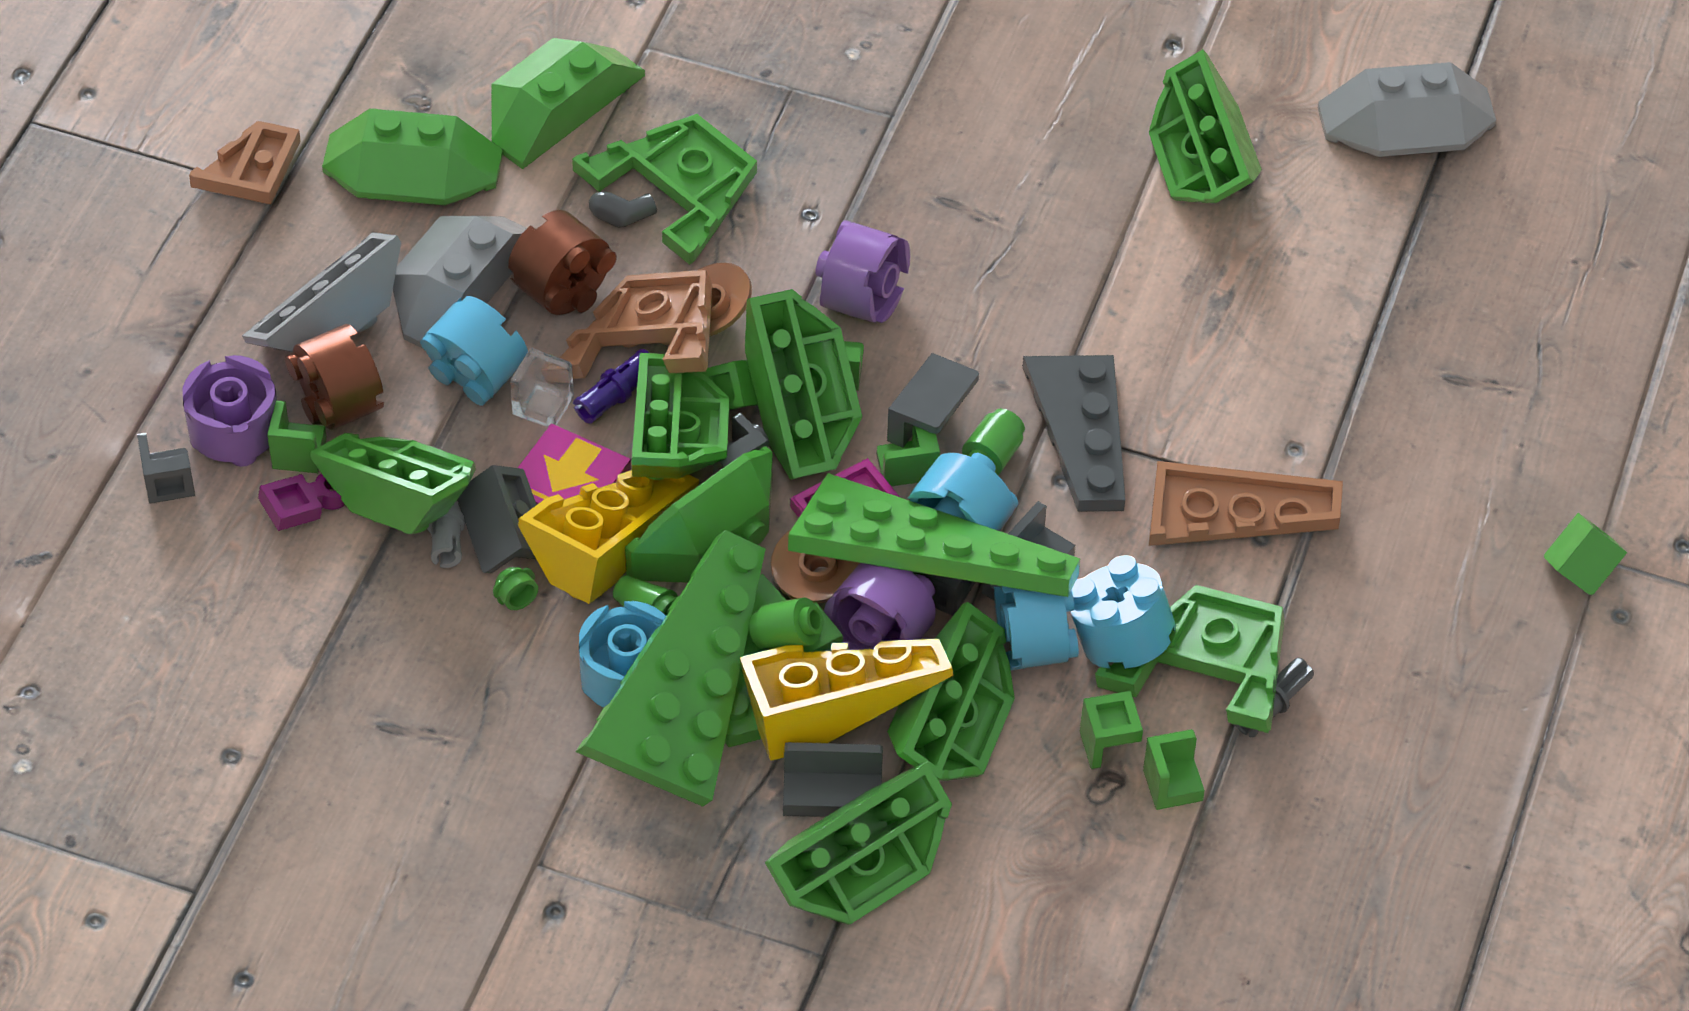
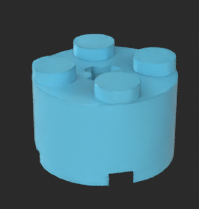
M466 296L463 301L459 298L420 341L422 348L432 360V364L429 366L431 374L444 385H450L452 381L461 385L467 397L480 406H483L520 368L528 358V349L517 331L510 336L501 326L506 319L497 310L472 296Z
M959 453L940 455L907 498L912 502L998 531L1002 529L1018 506V499L1015 494L1008 489L1003 480L995 473V464L981 453H973L971 457Z
M1124 555L1114 558L1108 566L1090 573L1085 578L1076 580L1072 588L1074 611L1070 613L1084 653L1093 664L1103 668H1110L1108 662H1123L1124 668L1137 667L1150 662L1167 649L1171 643L1169 635L1172 629L1175 631L1176 624L1161 578L1155 570L1149 566L1136 563L1135 558L1132 556Z
M1004 586L994 587L997 623L1005 629L1006 642L1011 644L1012 651L1006 652L1010 663V670L1068 662L1069 658L1079 656L1076 631L1074 628L1069 629L1066 613L1074 611L1072 590L1069 596L1065 597Z
M624 601L623 607L609 609V605H606L594 611L585 620L579 633L580 678L583 692L599 706L604 708L608 705L620 688V682L655 629L660 627L666 616L657 608L637 601Z

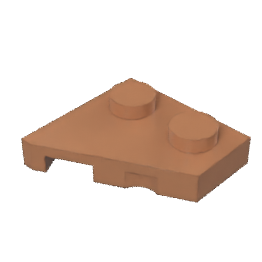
M256 121L242 132L240 138L230 141L219 149L216 161L204 170L197 166L190 172L191 187L271 205L300 144L299 129Z

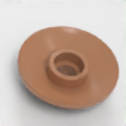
M714 263L698 269L706 270L712 282L710 336L716 335L733 325L746 310L747 299L751 298L752 295L750 278L741 267L732 263Z
M790 529L777 542L771 556V572L774 581L779 589L792 599L806 597L812 600L813 603H825L860 563L788 551ZM818 567L827 568L821 572H813Z

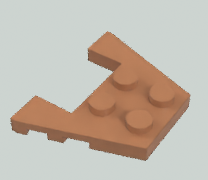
M707 271L627 275L593 311L596 319L587 329L575 330L566 340L569 348L559 359L557 356L552 355L545 362L543 368L549 380L586 378L603 346L622 345L623 347L630 348L639 344L652 343L670 345L663 358L669 373L706 371L709 355L712 282Z

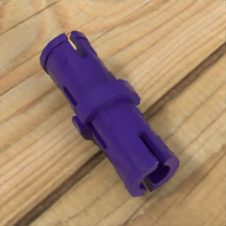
M643 348L639 349L617 368L607 369L602 373L600 381L573 400L574 409L578 416L586 423L592 424L615 404L625 403L630 399L632 391L637 387L640 353L650 352Z

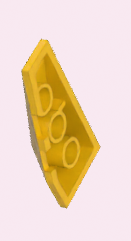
M632 470L618 474L617 482L600 488L591 483L582 486L579 495L563 499L559 494L545 498L519 518L518 527L549 583L567 592L573 598L590 604L611 588L626 572L625 546L634 538L642 537L648 526L673 503L698 486L699 479L686 475L679 479L664 478L653 480L647 477L632 476Z
M939 639L881 641L874 649L849 650L848 643H832L831 651L804 652L803 645H786L740 657L757 728L770 761L784 758L785 743H829L953 676L952 666Z

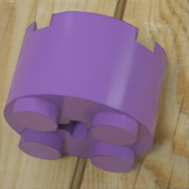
M847 220L843 221L838 228L836 239L830 252L823 251L817 261L816 275L822 278L820 306L868 322H885L897 307L904 288L896 285L900 272L908 274L910 247L908 241L890 233Z
M237 355L225 356L226 362L211 365L209 360L197 366L188 375L182 388L183 406L190 443L193 448L210 459L232 462L240 467L248 466L256 461L258 455L269 448L267 434L277 400L275 385L267 368L251 358Z
M860 563L827 601L824 612L842 633L843 643H848L849 650L874 649L881 641L919 640L929 630L935 620L936 610L932 599L935 588L932 582L923 575L913 574L907 570Z

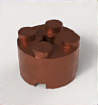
M554 210L542 216L547 220L537 229L530 225L515 243L508 261V269L514 273V278H511V280L551 314L563 315L574 310L583 313L589 310L597 299L596 291L602 284L606 274L615 265L617 255L610 249L606 241L569 212Z
M344 324L296 344L293 347V353L285 356V363L291 377L295 381H300L306 397L301 399V403L308 420L312 424L321 421L329 430L336 429L384 407L383 401L376 400V396L384 392L375 362L365 344L356 347L350 337L358 333L349 324Z

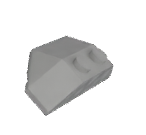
M1451 62L1365 69L1320 100L1317 107L1326 140L1334 143L1340 141L1353 149L1378 157L1465 150L1496 124V117L1488 89Z
M440 216L398 264L396 269L393 293L404 340L422 348L420 341L423 336L459 298L463 301L466 296H472L488 303L513 273L508 269L509 257L515 243L527 228L503 216Z
M372 232L354 249L346 252L243 334L242 337L247 344L293 352V347L296 344L344 324L351 325L356 332L370 328L376 323L377 315L390 306L401 247L399 237L397 235Z

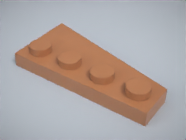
M1157 461L1149 546L1339 529L1343 481Z

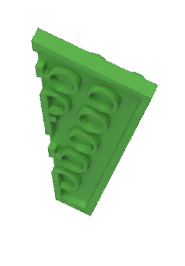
M830 473L826 475L788 536V551L1065 597L1069 596L1079 576L1080 558Z
M724 530L715 537L690 575L691 579L681 595L673 601L667 611L666 618L660 627L655 629L620 682L621 686L615 696L603 708L596 719L598 722L590 734L583 739L575 752L702 807L713 800L741 668L740 657H743L749 621L752 616L766 548L727 530Z

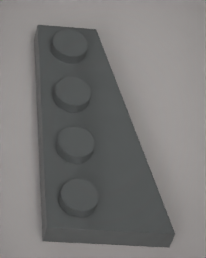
M1114 355L1023 356V371L1026 378L1030 379L1038 410L1042 411L1047 423L1048 436L1052 446H1055L1061 460L1060 467L1077 511H1124L1125 488Z

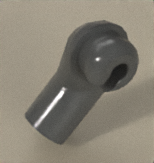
M600 191L594 193L589 200V209L595 217L618 228L626 227L657 213L655 201L649 193L628 201L613 193Z

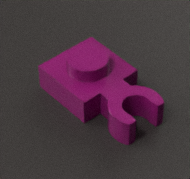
M322 473L311 483H307L304 476L299 474L260 486L258 494L260 503L278 531L319 520L322 508L336 510L345 505L341 500V496L336 491L329 490L333 488Z

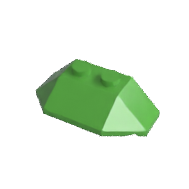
M552 38L491 84L492 142L503 149V155L521 169H524L645 77V70L614 48L581 41Z
M1202 49L1166 70L1163 80L1165 87L1157 101L1149 135L1171 197L1175 201L1217 203L1254 182L1262 169L1239 106L1208 54Z
M369 108L329 135L322 170L324 174L328 177H333L343 188L357 198L447 205L471 197L481 190L488 191L496 188L503 149L457 116Z
M793 289L747 299L745 354L763 428L768 436L771 449L790 480L837 469L842 459L841 456L862 419V412L841 327L816 307L803 300L802 296Z
M640 353L632 448V476L647 477L653 480L664 478L679 479L727 458L729 397L708 376L701 372L669 373L663 362L665 354Z
M344 433L310 452L312 461L332 488L341 496V500L350 512L398 529L406 534L422 532L429 527L430 523L446 515L468 486L476 471L474 461L407 439L380 436L360 439L359 434Z
M763 447L760 450H753L742 454L673 503L648 526L642 537L634 538L625 546L626 575L643 581L688 583L691 579L690 575L715 537L724 530L759 545L769 533L772 493V451L768 447Z
M966 602L962 604L935 638L939 639L952 666L953 676L899 704L887 731L899 757L913 767L928 761L939 782L978 777L984 774L1015 699L1010 663L1003 645L1006 643L1005 629L972 604Z
M928 761L923 762L866 791L794 836L767 859L765 864L789 906L849 925L930 874L941 841L945 819L948 818L952 803Z

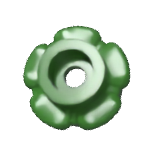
M509 567L503 570L498 575L493 588V595L497 598L498 603L501 605L505 604L510 610H520L528 606L538 594V585L534 581L535 573L528 567L523 570L520 567Z

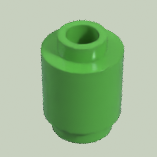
M1002 408L996 409L993 413L985 415L963 445L962 454L971 457L973 453H981L987 456L995 464V473L999 475L1023 442L1024 423L1012 411Z
M806 597L763 605L759 611L752 614L749 621V631L754 644L760 649L767 650L786 645H803V647L813 645L819 640L824 626L823 615L820 609L812 600Z

